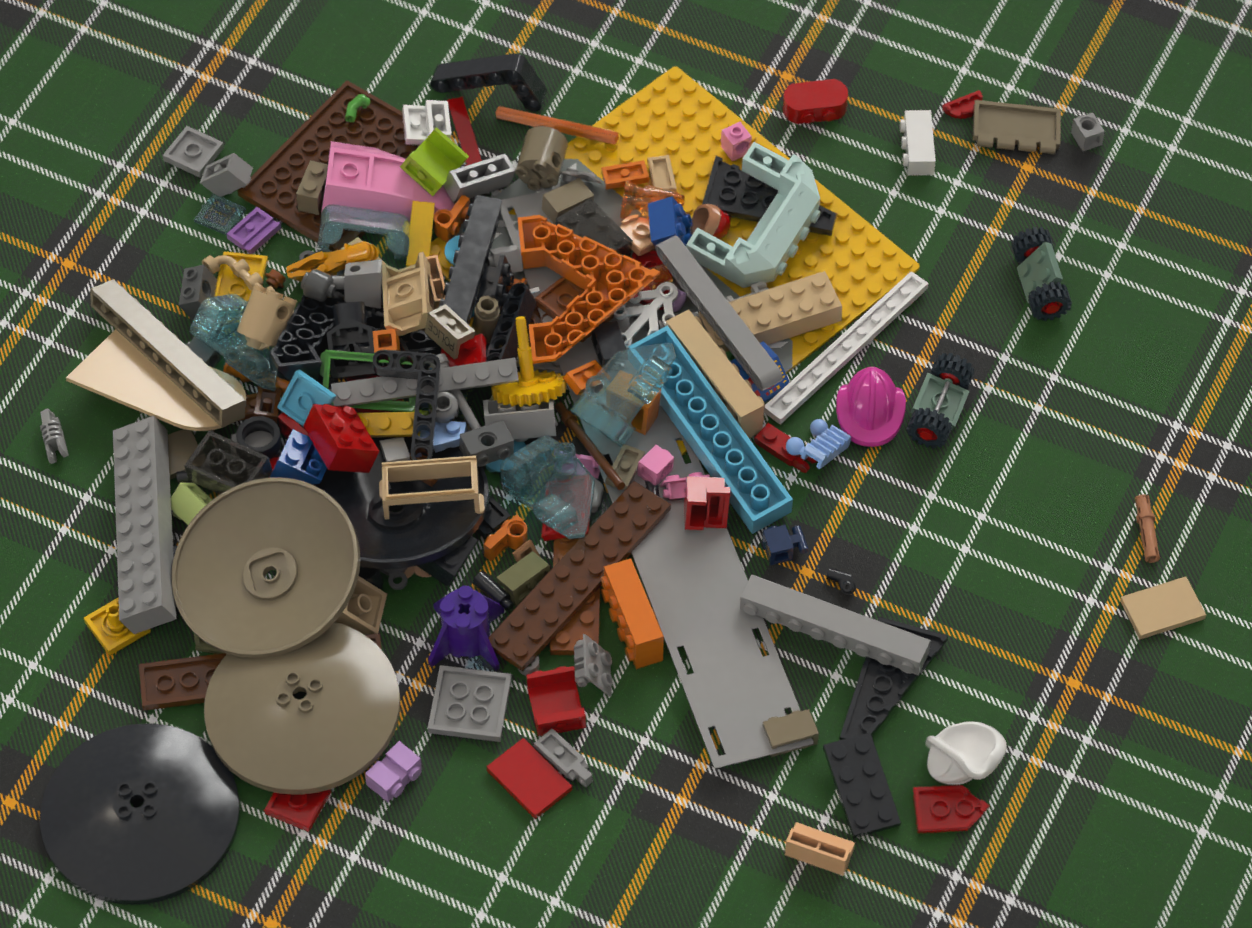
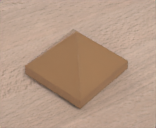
M530 539L512 553L516 562L532 551L540 556Z

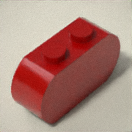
M836 79L790 84L784 91L783 114L790 122L795 124L840 119L847 110V87Z

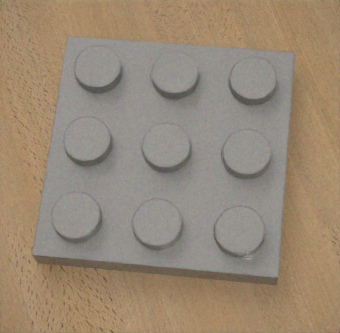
M440 665L428 723V733L501 742L512 674Z

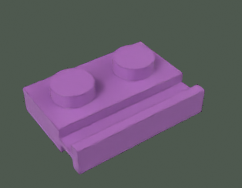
M256 207L227 233V239L242 250H246L248 254H253L281 229V223L274 221L273 217Z

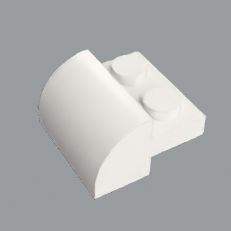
M426 100L425 106L403 105L402 115L405 144L421 145L436 127L451 139L448 101Z

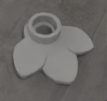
M571 168L561 172V175H563L562 181L568 183L580 178L584 181L601 184L600 180L595 179L596 174L591 172H580Z

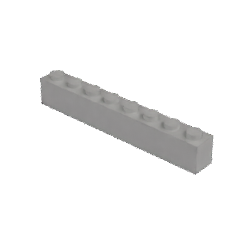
M752 574L740 596V609L749 615L760 616L771 623L784 625L792 631L808 634L816 640H824L838 648L854 651L859 656H867L878 660L881 664L900 668L905 673H913L919 676L929 654L931 641L929 639Z

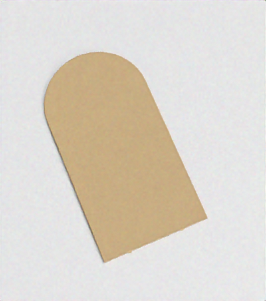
M116 329L66 377V381L149 416H155L161 421L182 429L208 431L222 428ZM210 367L246 400L245 390L237 379L223 371Z

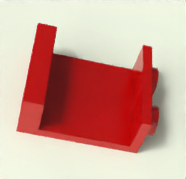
M561 666L555 670L535 671L526 675L527 690L538 737L543 736L550 729L560 733L586 728V715L579 699L574 666Z

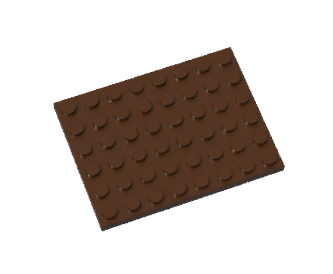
M347 80L251 176L249 184L244 188L238 189L239 197L323 247L326 246L330 251L341 250L345 243L348 244L357 237L361 238L375 223L364 224L321 217V212L317 215L299 211L296 193L310 160L328 164L331 141L372 147L405 159L420 146L405 144L403 115L400 110ZM359 94H364L365 97L370 98V105L366 109L360 106L357 110L354 122H347L345 120L347 105Z

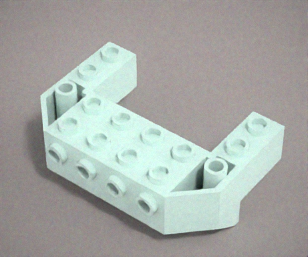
M753 142L743 157L742 171L777 189L778 193L748 240L745 241L739 237L734 246H731L697 228L686 244L687 249L700 265L743 288L750 287L752 284L761 281L765 283L772 282L778 274L782 275L787 267L786 262L788 258L795 256L799 247L797 244L800 240L804 241L810 231L808 227L811 223H816L821 214L819 211L820 195L812 170L798 156L793 154L790 160L756 142Z

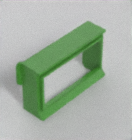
M325 350V352L321 353L320 358L322 361L320 375L323 377V386L328 389L331 359L373 362L374 354ZM383 359L378 363H389V361ZM408 361L402 363L403 365L413 366V364ZM410 397L409 402L389 400L350 407L412 412L415 409L416 397Z

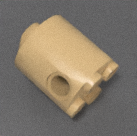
M254 284L237 328V332L245 335L246 345L260 351L270 346L275 347L279 336L287 327L297 300L287 296L283 299V294L273 290L267 291V288Z

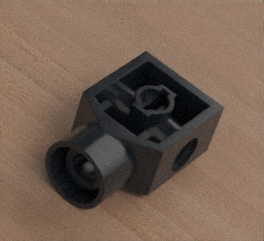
M348 302L333 305L335 327L327 332L328 350L375 354L372 331H376V329L367 326L365 302ZM331 359L330 361L331 377L335 380L377 375L373 369V362Z

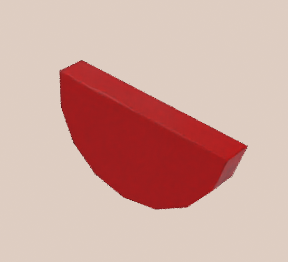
M978 90L942 105V110L954 118L965 119L972 117L975 100L982 101V93Z

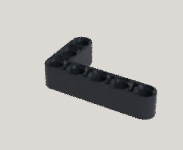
M516 53L439 64L436 66L430 82L431 88L440 93L509 84L523 106L530 111H539L542 108L547 93L545 85L528 60L523 55Z
M525 283L513 285L508 292L486 353V362L508 358L517 359L519 345L516 318L520 316L525 317L528 328L536 306V299Z
M395 350L377 351L372 359L373 369L377 375L418 380L411 460H417L415 456L421 452L428 455L427 459H433L441 373L439 358L431 353ZM383 359L389 361L386 367H380L377 363ZM405 361L413 364L409 369H404L400 365ZM428 363H432L436 366V368L432 371H428L424 369V366ZM429 385L434 390L431 393H425L422 391V388ZM429 408L432 412L424 416L420 414V410ZM421 430H426L430 433L426 438H420L417 434Z

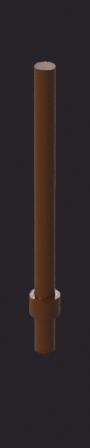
M557 403L555 409L560 414L561 421L566 427H570L618 490H622L625 487V483L577 423L576 416L572 411H568L563 403Z

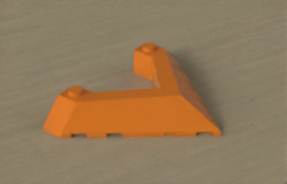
M541 215L518 217L523 268L529 269L546 266L585 290L580 296L577 295L566 306V310L559 317L556 316L551 322L529 324L533 364L558 360L660 275V271L654 268L650 270L642 266L641 262L626 255H620L617 251L586 236L582 238L574 234L573 230L560 224H552Z

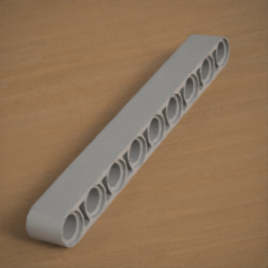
M675 235L655 245L660 260L758 389L764 391L781 382L783 376L776 363L680 238Z

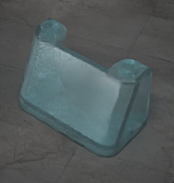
M335 204L327 205L322 210L317 248L328 249L329 244H334L341 239L342 231L346 229L386 235L385 246L394 253V259L405 260L407 258L410 241V222L405 215Z

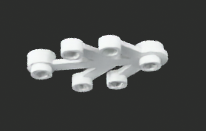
M671 282L661 283L655 290L640 291L637 293L638 297L629 300L631 303L637 304L641 300L654 299L650 305L625 307L623 305L617 310H623L622 314H617V311L614 312V317L618 320L639 316L625 333H621L622 338L627 339L624 342L627 352L628 346L633 344L632 338L648 320L650 330L647 336L659 330L657 310L662 305H664L665 312L662 316L664 326H666L667 318L675 317L672 304L678 296V289L675 284ZM666 290H670L668 294L663 293Z

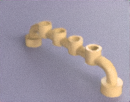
M209 255L202 260V265L204 264L212 274L220 270L219 265L227 264L237 277H241L245 281V284L251 291L254 284L262 286L264 283L262 277L257 272L253 275L247 272L250 270V267L244 259L237 262L230 256L221 255L213 258ZM267 287V291H275L273 287Z

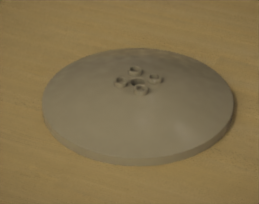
M280 477L263 478L242 483L211 500L192 519L184 531L177 546L172 565V589L177 608L187 625L201 640L226 654L244 658H266L292 652L322 635L340 617L348 605L355 590L360 570L358 537L353 524L340 504L325 491L312 484ZM270 570L277 571L274 578L266 579V574Z
M334 622L318 638L286 654L266 658H244L227 654L217 666L207 688L204 704L205 724L210 742L217 756L228 769L242 780L258 788L276 793H317L335 788L354 779L368 769L382 755L389 745L398 724L401 702L400 691L392 664L379 646L361 632ZM297 692H305L307 694L305 698L300 700L294 698Z

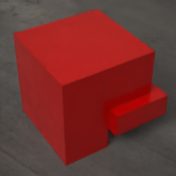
M687 476L684 498L685 530L727 527L730 487H725L724 478Z

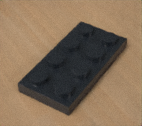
M871 733L824 744L823 751L852 837L857 838L900 826L901 821Z

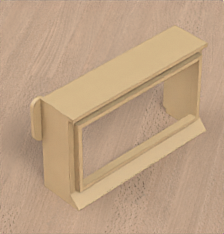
M476 456L382 462V480L379 482V496L383 499L385 519H389L390 505L474 499L475 513L482 514L485 511L484 496L479 494ZM471 476L472 488L389 495V482Z

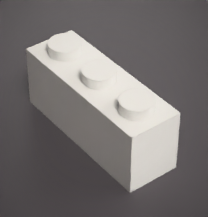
M931 110L905 111L904 119H900V133L904 132V136L901 138V148L906 150V153H903V167H907L908 175H934L936 160Z

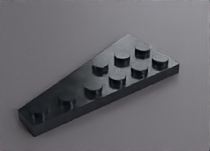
M716 156L702 205H716L723 212L727 213L729 217L759 222L777 195L778 190L743 172L739 166L735 164L729 165L723 162V158ZM819 205L821 214L816 223L810 224L808 227L810 229L809 232L832 236L836 213Z
M878 617L877 620L931 640L929 654L919 676L948 641V635ZM866 656L839 740L866 733H871V736H873L919 676L913 673H905L900 668L891 665L881 664L878 660Z

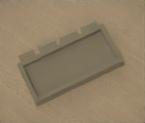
M975 100L973 140L977 141V146L992 148L994 142L996 143V148L1014 150L1015 145H1018V151L1036 152V147H1039V153L1055 154L1056 149H1059L1061 109Z

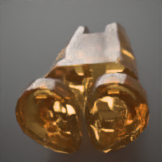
M626 181L620 219L630 216L633 210H641V217H649L648 203L671 196L678 204L680 203L683 206L685 196L650 185H645V188L638 187L633 182Z

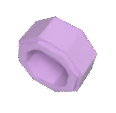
M679 289L678 296L672 303L673 312L679 311L686 301V293Z

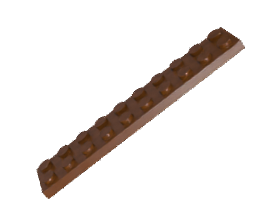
M633 481L589 528V533L584 534L488 637L494 652L521 671H524L602 586L601 577L604 576V566L624 561L671 510V504Z
M380 633L365 635L382 650ZM221 653L139 664L143 711L205 703V696L211 677L227 654Z

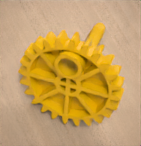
M523 316L517 317L519 382L493 385L491 387L492 397L494 401L497 400V403H503V405L510 404L511 407L517 404L520 407L525 404L532 406L534 403L540 405L543 401L550 402L549 399L556 400L557 396H563L562 393H566L567 387L563 379L564 375L561 376V373L555 374V371L547 373V370L539 372V370L534 371L531 347L528 342L526 319Z

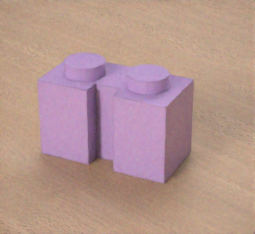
M399 741L386 753V757L381 762L377 761L365 773L366 785L385 801L389 802L393 797H398L410 781H414L419 777L422 771L421 758Z

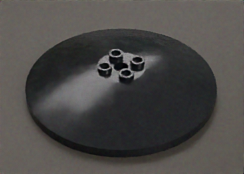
M395 437L372 438L379 449V453L369 473L328 470L327 468L320 484L313 485L333 497L348 515L358 537L361 567L399 569L422 565L441 558L460 547L475 533L485 517L489 504L488 480L483 467H477L479 494L484 496L485 511L482 514L475 513L474 499L390 505L389 519H385L383 499L379 496V482L382 480V462L386 461L383 457L379 441ZM403 437L408 452L411 453L412 437ZM459 446L449 447L439 452H435L433 449L434 459L463 457ZM471 476L440 478L432 487L421 480L389 482L391 486L389 495L472 488ZM392 510H401L399 512H391Z
M142 723L121 726L100 733L82 743L57 767L47 784L41 802V835L52 864L78 890L110 903L124 905L151 904L176 897L192 889L206 879L220 865L231 848L237 833L240 817L239 795L231 770L217 756L214 748L200 737L180 728L161 724ZM141 799L144 801V804L139 808L131 806L134 800Z

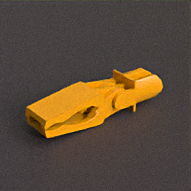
M365 241L353 245L345 243V249L320 251L287 266L286 273L288 278L302 282L305 273L311 272L314 268L336 276L337 272L345 269L347 263L376 260L379 256V250L375 245Z

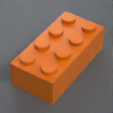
M631 558L604 566V576L601 577L604 588L601 589L602 598L611 607L609 614L612 622H617L618 624L617 633L620 641H624L627 646L625 653L628 661H633L636 669L663 661L664 636Z

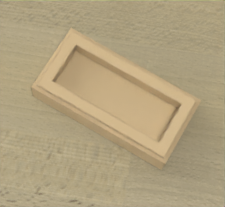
M669 155L647 158L655 197L677 194Z

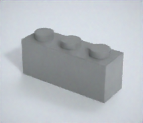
M502 154L449 171L446 178L447 181L443 187L452 202L456 203L461 195L473 198L476 195H482L509 186L516 170L507 155Z

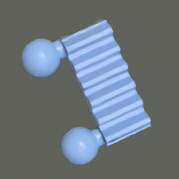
M816 419L810 425V431L816 439H812L811 443H807L804 447V443L800 438L792 437L786 442V450L791 455H801V458L804 460L810 456L818 461L816 467L821 469L849 447L851 436L834 425L828 428L826 421Z

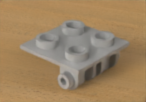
M583 634V640H578L574 645V662L576 663L574 665L575 682L579 687H585L588 682H591L610 697L612 696L611 686L613 685L611 655L586 634Z

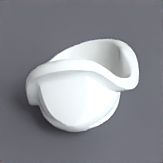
M963 722L948 726L936 737L928 736L926 739V746L930 749L927 760L928 771L937 781L950 785L963 784L972 779H983L990 775L1002 761L1007 748L1006 741L996 729L981 722Z

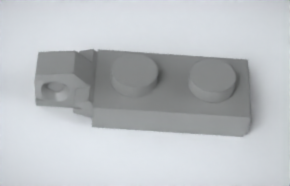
M550 729L534 743V748L566 778H569L571 781L576 779L585 788L593 782L592 774L587 770L589 767L585 762V758L553 729Z

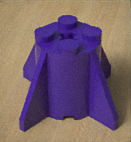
M462 586L433 604L434 610L441 616L442 628L428 658V665L431 668L449 654L457 658L468 656L469 659L480 655L495 670L500 668L499 661L488 637L490 636L489 624L504 613V607L501 604L473 590L470 586Z

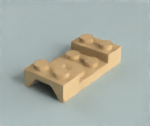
M424 252L418 254L416 264L399 270L387 264L382 265L384 327L386 329L395 328L398 336L426 328L428 312L433 310L429 303L428 280L431 279L430 263Z

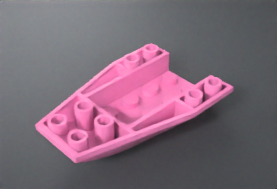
M331 141L321 217L364 224L411 221L412 201L435 203L434 214L440 209L451 211L456 203L452 202L443 186L434 196L430 195L400 168L406 160L405 158L372 147Z

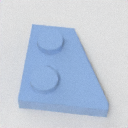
M457 421L448 423L436 422L434 451L439 452L449 447L459 446L460 434L467 431V423ZM426 430L420 431V438H426L430 435ZM418 453L415 457H421L422 454Z

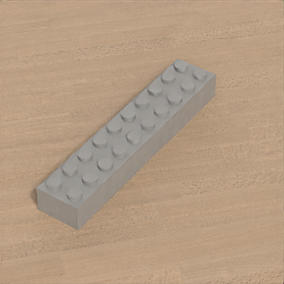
M155 416L113 430L119 620L133 634L176 619V602L172 589V565L174 558L168 430Z

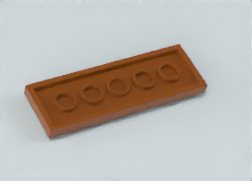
M584 534L554 540L553 567ZM600 588L551 640L550 655H574V645L578 640H583V634H586L599 645Z

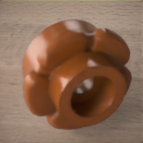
M272 269L268 274H265L268 285L274 289L284 287L283 284L286 278L281 273Z

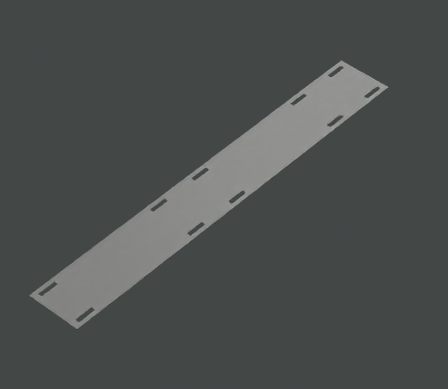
M552 190L502 200L501 215L513 245L518 246L520 253L519 230H515L507 208L513 207L517 218L541 215L553 224L541 209L543 194ZM593 202L590 216L581 214L574 217L568 223L560 224L573 230L574 234L582 238L586 236L613 249L595 202ZM546 266L529 269L523 268L529 288L539 287L540 291L533 293L534 297L538 296L562 277ZM537 308L540 316L546 314L543 310ZM549 315L545 316L543 323L551 322L553 319ZM614 317L609 321H617L621 333H625L634 323V321L629 319L630 317H626L623 320H618ZM642 327L632 338L633 344L647 337L648 333L645 328ZM591 336L584 342L579 341L565 353V355L598 361ZM565 357L558 359L563 375L582 366L578 362L583 364L589 363ZM629 360L615 363H624V366L634 368ZM620 369L621 371H627L628 373L633 374L634 376L642 380V378L636 371ZM620 370L608 371L607 374L610 377L606 382L585 391L590 404L589 407L584 408L580 395H576L567 384L585 433L602 455H610L612 463H614L623 444L645 451V455L655 445H658L662 449L668 450L674 456L673 470L666 477L679 475L680 478H685L695 472H702L705 475L698 457L660 404L658 417L646 435L605 417L607 389ZM682 438L691 463L685 464L675 439ZM598 466L605 483L607 475L604 473L601 467ZM636 473L633 481L646 488L645 480ZM662 480L658 484L659 496L671 504V510L634 549L632 556L714 769L814 744L812 738L783 745L776 749L771 748L763 728V722L771 717L786 716L784 711L786 708H791L792 712L800 710L764 619L757 615H749L740 609V596L748 579L727 528L685 530L684 498L664 499L663 489H666V487H660L663 482ZM605 484L613 504L624 491ZM752 629H759L769 655L762 656ZM684 646L694 672L693 674L687 675L677 647ZM715 726L725 755H718L708 729L709 727Z

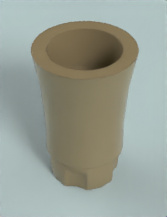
M489 296L479 298L471 328L475 330L474 336L482 333L486 338V344H490L500 315L498 301L495 298Z

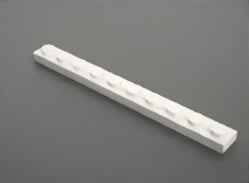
M912 271L907 274L765 405L764 413L781 425L928 289V283Z

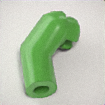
M359 94L347 105L345 120L347 122H354L357 110L360 106L366 109L370 105V98L365 97L364 94Z

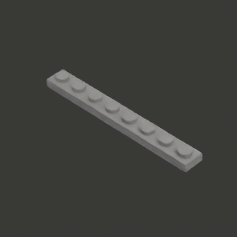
M508 358L440 368L439 392H452L519 382L516 359ZM376 377L331 384L332 393L336 395L333 403L334 406L344 407L416 397L418 380ZM429 385L422 388V391L425 393H431L434 390Z

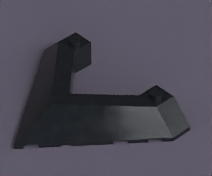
M336 289L333 297H328L324 302H318L305 295L302 296V300L298 303L290 317L287 327L282 331L275 348L273 347L270 352V357L277 370L288 380L291 381L295 372L300 369L318 382L322 364L319 357L328 347L327 332L335 327L333 305L347 303L344 300L343 289ZM365 306L367 326L375 328L376 331L386 330L384 327V308ZM421 329L399 336L400 351L441 354V347ZM426 364L424 366V369H427L430 366V364ZM400 365L404 369L412 367V365Z

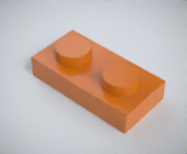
M644 160L601 167L606 190L649 182V175Z
M593 360L567 372L563 379L574 393L579 395L606 382L610 376L596 360Z

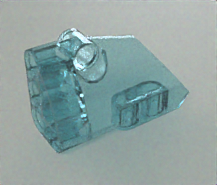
M673 344L647 345L616 352L596 376H592L587 380L586 389L570 411L622 447L636 429L631 424L632 420L644 403L648 404L654 399L672 372L670 366L676 359ZM603 384V388L598 393H594L595 387Z

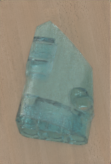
M237 294L206 298L200 305L193 320L190 334L222 355L229 366L259 387L275 391L277 368L270 357V352L274 346H270L263 351L247 346L245 335L237 332L248 301Z
M545 435L502 461L500 474L504 493L532 509L538 520L568 539L585 537L592 509L595 478L576 457L575 446L572 443H560L554 438Z

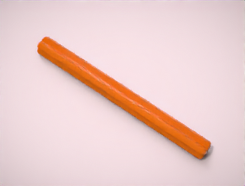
M499 106L496 110V118L533 127H551L564 134L614 145L617 144L619 139V133L616 131Z

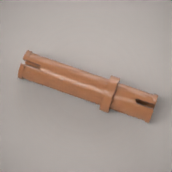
M1141 494L1134 499L1137 508L1136 522L1139 524L1145 561L1154 563L1160 560L1154 528L1155 515L1151 510L1149 495Z

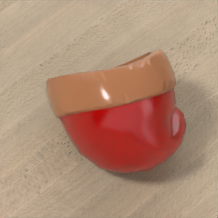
M700 205L693 213L691 233L693 235L695 230L699 228L721 239L730 230V217L716 205Z

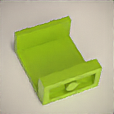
M436 127L424 142L407 157L400 168L430 195L434 196L447 181L446 178L449 171L460 168L469 156Z

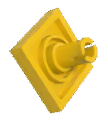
M119 597L84 617L85 624L109 656L151 632L150 629L133 634L119 620Z

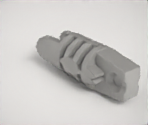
M47 408L40 412L42 419L40 429L48 461L52 464L57 462L56 450H59L63 457H67L69 454L60 419L55 417V414Z

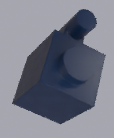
M786 525L771 526L763 530L762 544L770 566L792 561L793 551L796 547L799 548L801 554L809 551L801 526H794L792 528L793 535L790 536Z

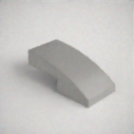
M403 437L379 441L386 462L410 460Z

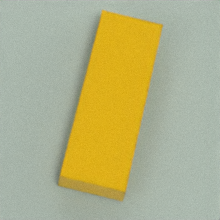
M412 201L406 267L416 264L420 252H424L426 257L430 256L435 203Z

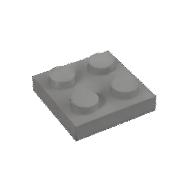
M186 126L163 154V161L201 177L205 167L211 164L224 149V144L211 136Z

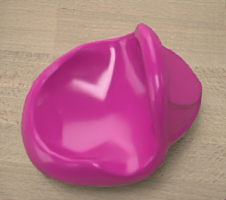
M873 366L864 368L852 377L849 384H844L840 387L836 399L837 418L841 430L851 436L852 442L865 447H877L890 442L899 432L905 416L906 398L902 389L895 387L894 382L885 371Z

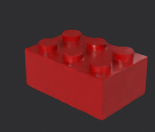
M313 404L303 426L328 470L369 473L379 453V449L356 410L350 406Z

